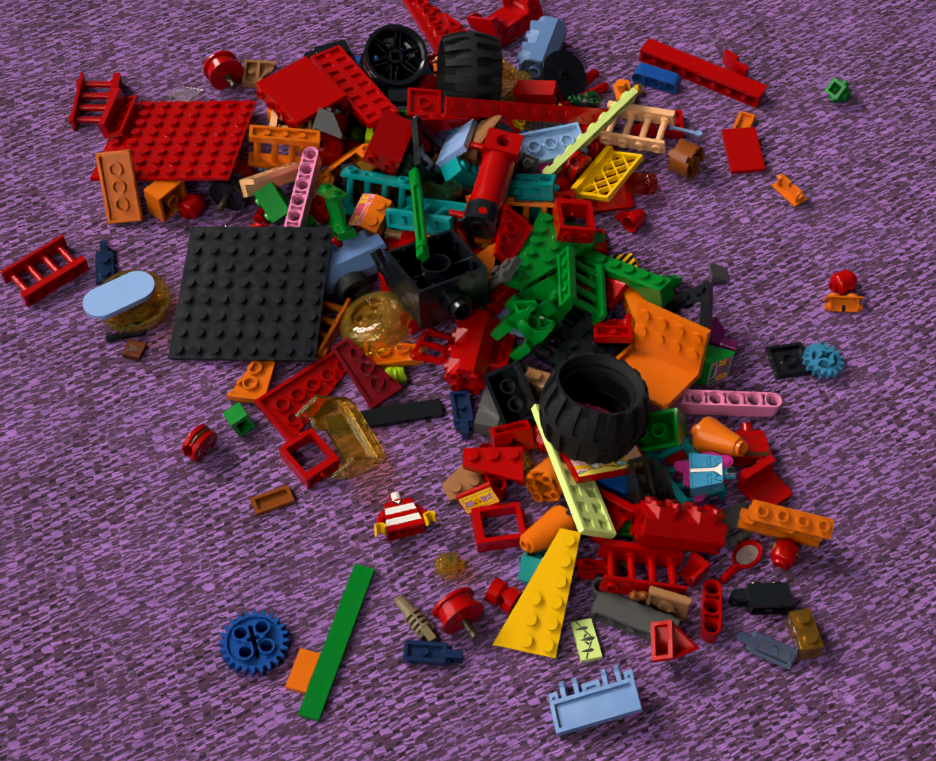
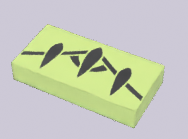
M592 619L571 622L570 625L581 663L602 659Z

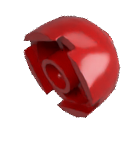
M325 132L320 133V145L316 149L322 160L321 166H329L344 155V143L338 137Z

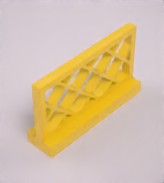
M606 145L571 187L575 199L584 200L586 198L609 202L643 161V154L614 151L612 146Z

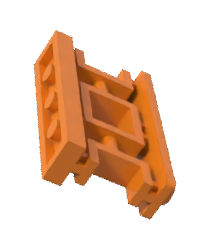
M753 500L751 505H749V509H740L737 529L776 539L788 537L795 540L796 544L818 548L822 538L827 540L832 538L834 519Z

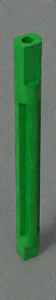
M414 167L408 174L416 240V257L424 262L430 257L427 239L421 171Z

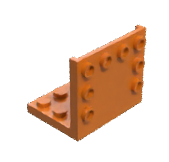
M642 300L638 306L633 343L626 347L616 358L626 361L633 369L636 368L640 372L641 378L647 384L650 402L666 410L701 377L711 330L646 300Z

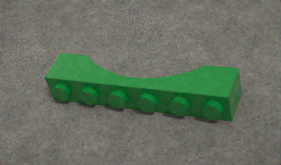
M594 250L586 251L584 255L576 259L592 269H595L600 263L604 264L605 277L617 279L627 284L643 296L646 301L661 308H664L675 298L672 280ZM577 269L579 274L590 277L588 274Z

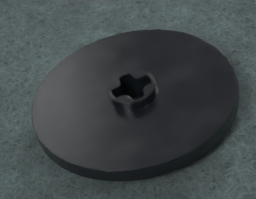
M555 51L549 54L543 61L541 68L542 80L557 81L564 100H567L568 96L570 97L573 94L576 96L582 93L586 85V73L582 63L575 55L567 51Z

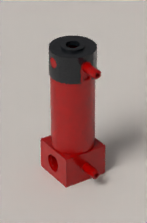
M489 127L484 144L471 142L470 148L482 151V159L470 200L466 204L464 212L453 209L449 210V216L462 219V228L468 234L483 239L492 238L496 235L502 207L505 204L512 176L516 175L520 162L524 135Z

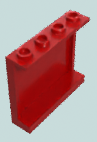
M306 56L256 83L258 99L263 100L267 107L273 110L277 117L287 124L288 128L299 129V126L316 117L319 107L326 109V106L333 108L337 105L342 110L348 107L347 94Z

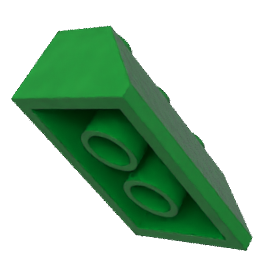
M677 407L650 412L645 431L637 443L641 452L645 453L681 446L687 435L686 415Z

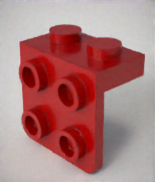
M771 454L766 458L758 459L750 468L746 467L739 473L737 488L751 503L753 500H759L779 505L792 495L790 488L773 472L776 459Z

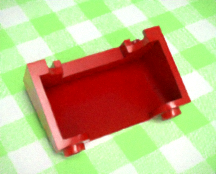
M502 0L503 7L487 18H483L479 13H472L466 18L472 29L498 38L501 46L505 47L527 32V30H530L531 20L538 21L543 16L539 0Z

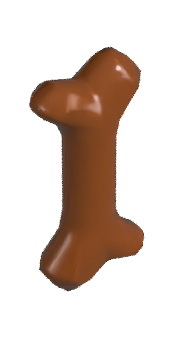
M631 591L629 597L636 603L645 605L648 593L646 591Z

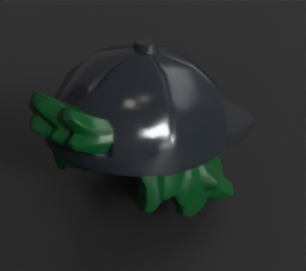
M595 89L582 95L578 94L575 96L573 94L567 98L568 102L578 107L599 108L600 103H602V99Z

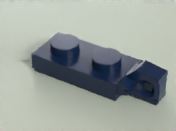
M107 240L100 241V251H96L95 254L96 285H103L115 279L113 249H109Z
M469 390L450 392L454 427L456 430L461 431L462 440H469V429H473L474 425Z
M740 631L737 636L738 640L747 644L745 649L749 650V652L783 668L791 669L798 652L797 649L760 632L752 631L751 635Z
M407 639L404 642L402 663L451 666V662H463V650H453V646H449L447 643Z

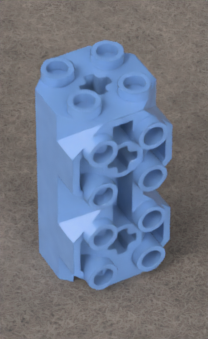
M542 16L538 21L531 20L530 31L527 30L525 40L528 42H522V52H518L517 62L519 64L516 74H519L521 77L523 75L525 80H542L541 68L543 61L549 54L555 51H562L567 37V27L562 19Z
M364 229L357 233V237L343 240L341 248L335 244L331 245L325 296L334 293L335 284L345 274L357 271L368 278L379 273L370 253L380 248L385 257L384 249L387 247L378 233L372 234Z

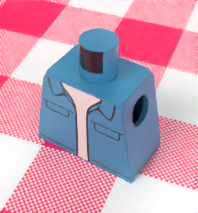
M689 453L691 497L723 491L724 480L736 479L735 467H723L721 456Z

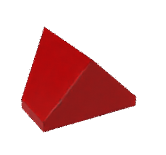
M672 619L651 622V659L653 663L675 660L700 649Z

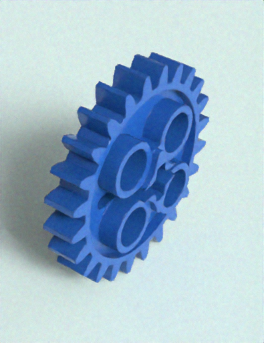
M254 609L252 615L245 611V617L237 614L238 620L230 619L231 627L225 625L226 633H220L222 640L219 641L221 648L219 651L221 656H223V662L227 663L229 669L234 667L235 674L242 670L244 677H246L248 672H251L253 678L256 672H260L261 676H264L265 669L271 673V666L279 667L278 660L284 661L283 653L289 652L287 647L290 645L289 634L285 630V624H280L279 617L274 619L272 612L266 616L265 610L260 615L257 614L256 609ZM249 627L253 628L260 659H256ZM260 629H267L263 633L258 632ZM241 634L246 635V636H245L244 638H242V639H238V638H237V637H238L239 635H241ZM266 647H271V648H272V649H271L270 651H268V652H264V651H263V649L266 648ZM245 653H250V654H251V655H250L249 657H247V658L241 657V656H242L243 654H245Z

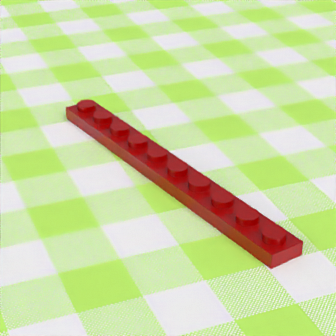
M445 96L444 106L445 115L485 118L500 115L502 116L501 119L569 124L578 122L584 125L596 123L599 116L609 110L605 108Z

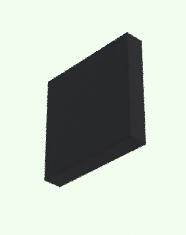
M802 342L765 347V353L775 380L812 374L811 370L806 371L807 365L802 364L804 361L802 356L805 351Z

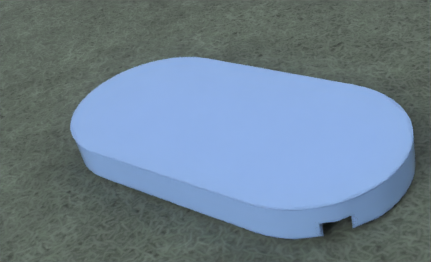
M132 271L89 291L83 299L84 311L87 316L93 319L106 320L149 300L156 287L154 279L150 274L143 271Z

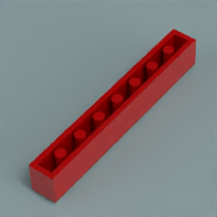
M649 38L640 49L639 61L675 72L683 79L754 108L760 105L766 95L767 85L653 39Z

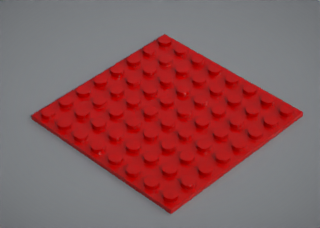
M181 100L177 102H138L124 136L109 138L103 152L131 149L137 181H230L257 101L196 100L185 102ZM97 165L90 177L91 181H100Z

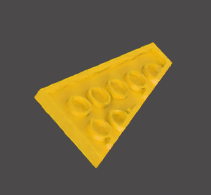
M559 529L495 639L494 646L556 659L581 532Z

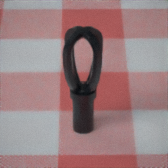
M137 321L129 324L117 333L106 336V340L108 343L120 339L144 336L147 329L143 322ZM142 328L141 330H138V331H135V332H131V331H133V330Z

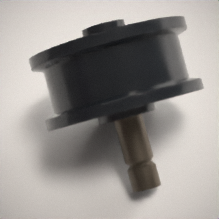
M233 172L230 181H215L210 186L209 194L218 205L216 208L217 213L222 214L224 208L240 211L245 207L246 200L250 197H243L239 180L244 179V177Z

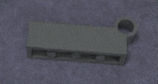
M520 362L526 376L529 366L524 362ZM485 386L474 421V432L490 436L489 428L503 424L489 390Z
M597 577L592 581L590 592L595 602L591 608V619L651 642V622L672 619L679 627L680 619H677L672 614H664L652 606L641 605L631 598H624L616 595V593L598 592L595 587L600 585L603 577Z

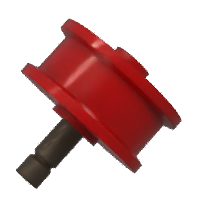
M221 50L208 57L203 66V73L212 87L217 90L230 86L232 89H236L237 83L243 76V66L237 60L234 53L228 50Z
M463 587L443 597L435 605L432 614L435 619L441 621V628L444 633L453 634L465 628L470 638L476 640L479 634L472 623L481 616L484 606L481 602L475 600L472 588Z

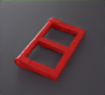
M430 327L424 328L413 351L410 353V358L420 362L422 360L443 366L448 356L449 344H453L452 334L437 331ZM427 336L449 341L446 346L424 340ZM421 347H425L441 351L443 353L441 357L438 358L423 354L418 351Z

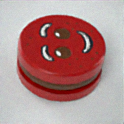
M577 150L564 164L561 176L571 184H574L592 163V158L582 150Z
M200 424L186 437L181 452L193 462H199L213 449L218 435L207 425Z

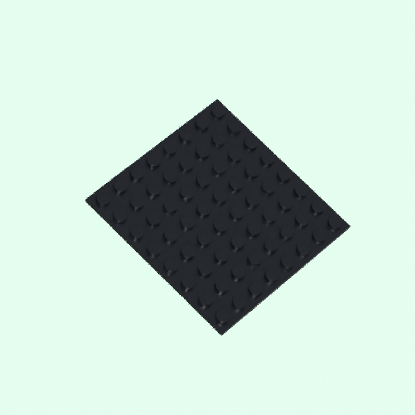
M191 227L168 359L316 362L334 228Z

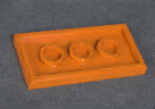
M125 149L95 153L108 224L144 220L132 150Z

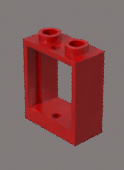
M555 198L552 214L556 241L592 244L596 233L591 200ZM563 217L585 218L587 227L564 225Z
M312 428L301 432L296 438L285 442L279 448L280 458L307 489H310L340 469L339 458ZM312 441L327 459L306 472L291 454Z
M519 502L471 508V522L477 553L521 547L520 536L528 529V526H524L523 521H526L525 510L520 508ZM515 514L519 533L485 538L482 518Z

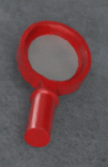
M746 540L738 544L732 553V565L719 578V581L722 584H726L734 574H737L739 569H749L755 566L762 557V545L755 540Z

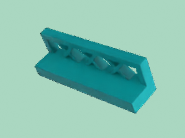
M516 173L515 176H512L513 181L510 183L507 196L514 197V200L554 201V185L557 176L556 174Z

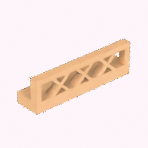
M290 162L239 180L243 197L253 196V193L269 182L281 186L295 181L300 162Z

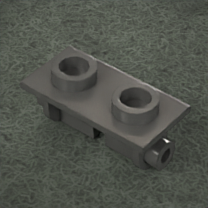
M523 152L519 174H537L539 158Z

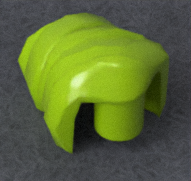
M387 367L385 369V372L397 383L403 384L407 381L404 367Z

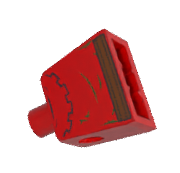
M748 422L741 424V430L735 431L736 434L747 442L748 449L744 456L732 457L733 466H753L758 459L766 458L770 454L772 455L764 431L753 430V425Z

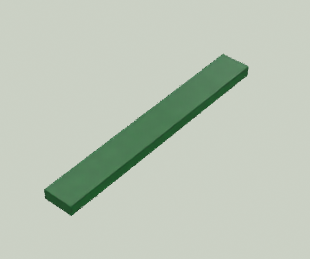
M354 564L298 712V717L320 722L375 569Z

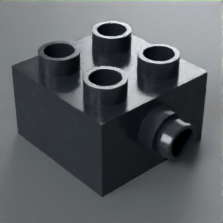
M453 229L427 237L430 257L424 262L416 257V241L385 251L388 288L421 329L435 327L441 321L449 318L463 321L472 314L474 309L489 304L488 268Z

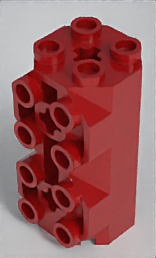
M474 309L467 319L463 321L456 320L457 329H453L452 332L453 344H449L448 355L450 356L449 359H445L444 370H446L444 381H447L452 391L469 390L471 394L478 395L481 390L485 389L486 383L483 375L489 373L488 367L496 342L490 333L499 324V319L497 317L493 319L492 313L489 311Z
M645 496V500H641L640 504L635 503L633 514L635 520L634 524L632 523L630 527V536H634V541L638 544L717 555L720 553L717 549L724 546L727 524L722 523V518L726 519V515L722 509L717 508L715 505L704 504V507L698 506L697 503L685 501L683 505L677 503V500L665 499V502L652 496Z

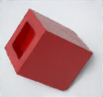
M694 551L689 556L687 565L677 573V576L692 588L708 574L711 564Z

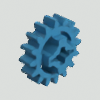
M818 341L816 345L811 343L810 347H806L802 359H804L802 364L807 365L806 371L811 370L812 376L817 374L819 379L825 376L826 380H828L830 376L835 378L837 374H840L845 364L842 362L844 356H839L841 351H835L834 345L829 347L827 342L822 345Z

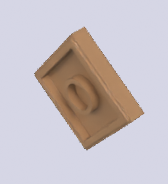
M650 585L645 606H652L664 614H672L677 619H680V622L684 623L692 598Z

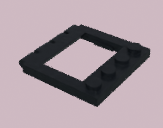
M415 115L411 119L415 167L451 201L461 202L460 187L446 183L439 166L435 165L429 156L424 154L423 135L440 151L444 141L418 115Z
M708 281L675 295V298L663 309L676 314L682 308L688 309L693 307L696 302H701L700 325L711 330L710 340L712 339L713 284Z

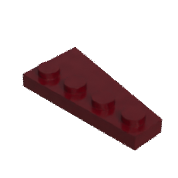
M347 337L331 347L370 409L377 408L404 389Z

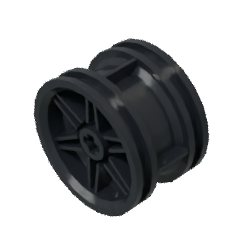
M400 24L384 25L376 29L368 38L360 57L359 67L388 98V87L415 88L427 66L428 51L423 39L411 28ZM401 74L403 78L399 79L397 76Z

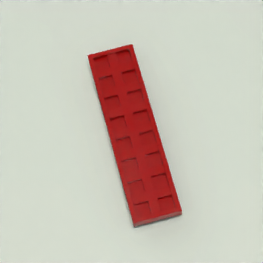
M340 45L310 56V60L347 94V104L369 129L376 127L384 108L399 115V110Z

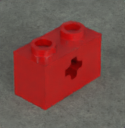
M527 419L489 428L491 444L494 447H523L524 452L535 448L532 426Z

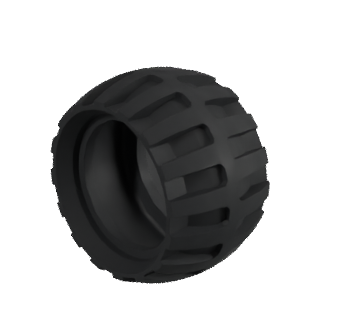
M459 31L447 34L440 39L437 57L436 90H442L441 114L444 113L445 96L501 101L503 60L501 44L498 38L482 32ZM480 117V120H479V121H476V122H477V123H480L482 120H485V119H488V118Z
M586 352L579 355L573 354L567 360H562L545 382L539 403L540 424L546 440L553 445L557 452L565 454L569 459L579 460L592 465L595 463L609 464L627 455L642 437L650 412L649 392L645 380L641 378L640 372L636 368L633 369L622 359L619 360L611 357L609 354H596L594 352ZM580 404L594 405L608 412L595 411Z

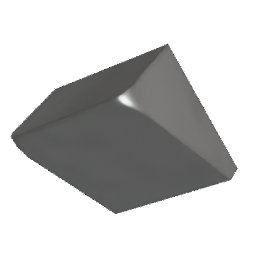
M709 263L708 274L710 282L712 284L729 283L726 268Z

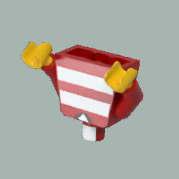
M394 492L389 495L390 502L384 504V510L378 515L374 525L375 537L378 534H385L387 541L424 533L425 524L429 526V522H437L436 514L434 511H427L418 503H414L412 498L402 499L399 492Z

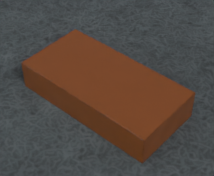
M288 484L250 498L257 517L295 504Z

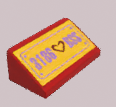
M491 482L456 495V499L468 515H471V508L497 505L502 502L501 490Z

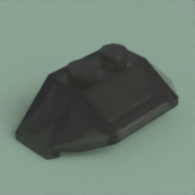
M648 455L627 460L625 480L632 504H640L641 500H645V496L656 497L657 500L665 502V499L675 500L667 467Z

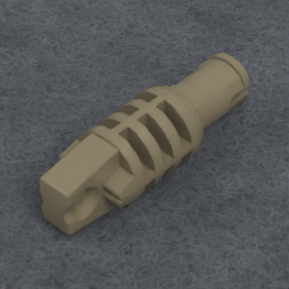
M404 594L398 596L394 603L404 614V621L420 640L424 637L427 641L437 642L438 639L432 632L435 627L419 608L414 607Z

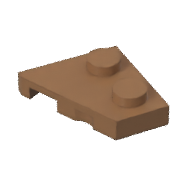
M244 59L242 87L256 88L257 82L268 77L274 71L276 61Z
M462 464L442 484V488L449 502L452 503L457 501V494L482 485L485 482L481 474L464 470Z

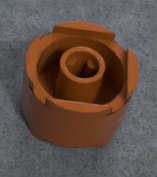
M681 138L675 148H671L668 153V158H670L668 171L692 179L700 169L698 167L699 162L704 160L705 149Z

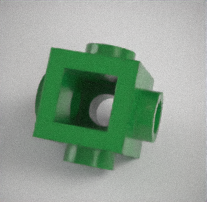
M834 77L824 92L829 95L828 98L834 103H837V101L843 103L850 98L853 90L848 87L850 83L844 79L838 80Z

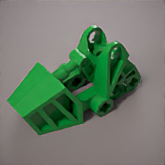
M558 272L511 296L504 303V306L510 313L500 321L491 331L490 335L495 341H498L514 327L518 328L526 339L518 344L509 354L514 361L522 359L532 351L536 344L542 346L543 343H548V337L552 335L551 332L554 327L563 320L574 306V304L570 305L566 310L559 308ZM536 299H538L539 301H541V300H544V301H542L540 304H538L537 301H536Z

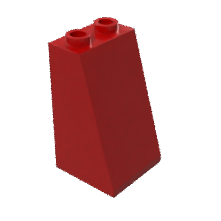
M384 108L362 161L395 175L412 135L411 120Z

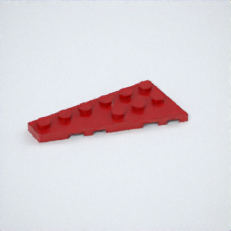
M403 0V4L437 56L440 39L443 36L459 31H471L470 29L466 30L463 28L460 22L447 13L443 14L440 12L438 7L431 6L428 0Z
M332 351L257 398L254 404L286 442L291 441L301 433L347 372Z

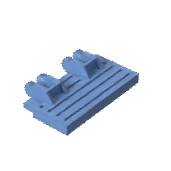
M619 665L613 666L617 682L610 683L608 672L606 669H602L600 671L603 686H601L599 679L581 684L583 692H581L577 677L572 678L575 694L569 696L565 682H559L562 698H559L557 691L548 694L556 734L558 736L643 712L633 670L624 671L625 679L623 680Z

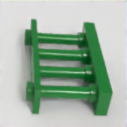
M321 184L320 188H316V192L325 198L329 215L328 222L324 223V227H333V236L339 241L357 237L356 229L347 224L341 200L348 198L347 193L333 184Z
M568 245L557 256L559 308L566 310L570 305L574 304L592 314V325L600 323L607 316L604 264L600 263L595 269H592L576 260L574 247ZM575 268L588 274L590 279L577 273ZM576 281L589 287L590 291L577 285ZM577 294L590 300L591 305L577 298Z

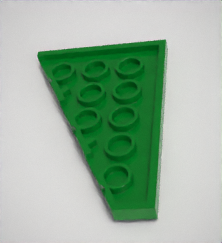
M540 211L533 224L534 228L518 254L522 261L512 279L505 283V285L524 291L530 285L537 283L540 278L549 276L557 271V256L568 245L574 247L575 259L584 255L586 251L594 249V246L600 242L604 243L606 235L596 232L592 244L556 241L553 216ZM564 220V225L580 226Z

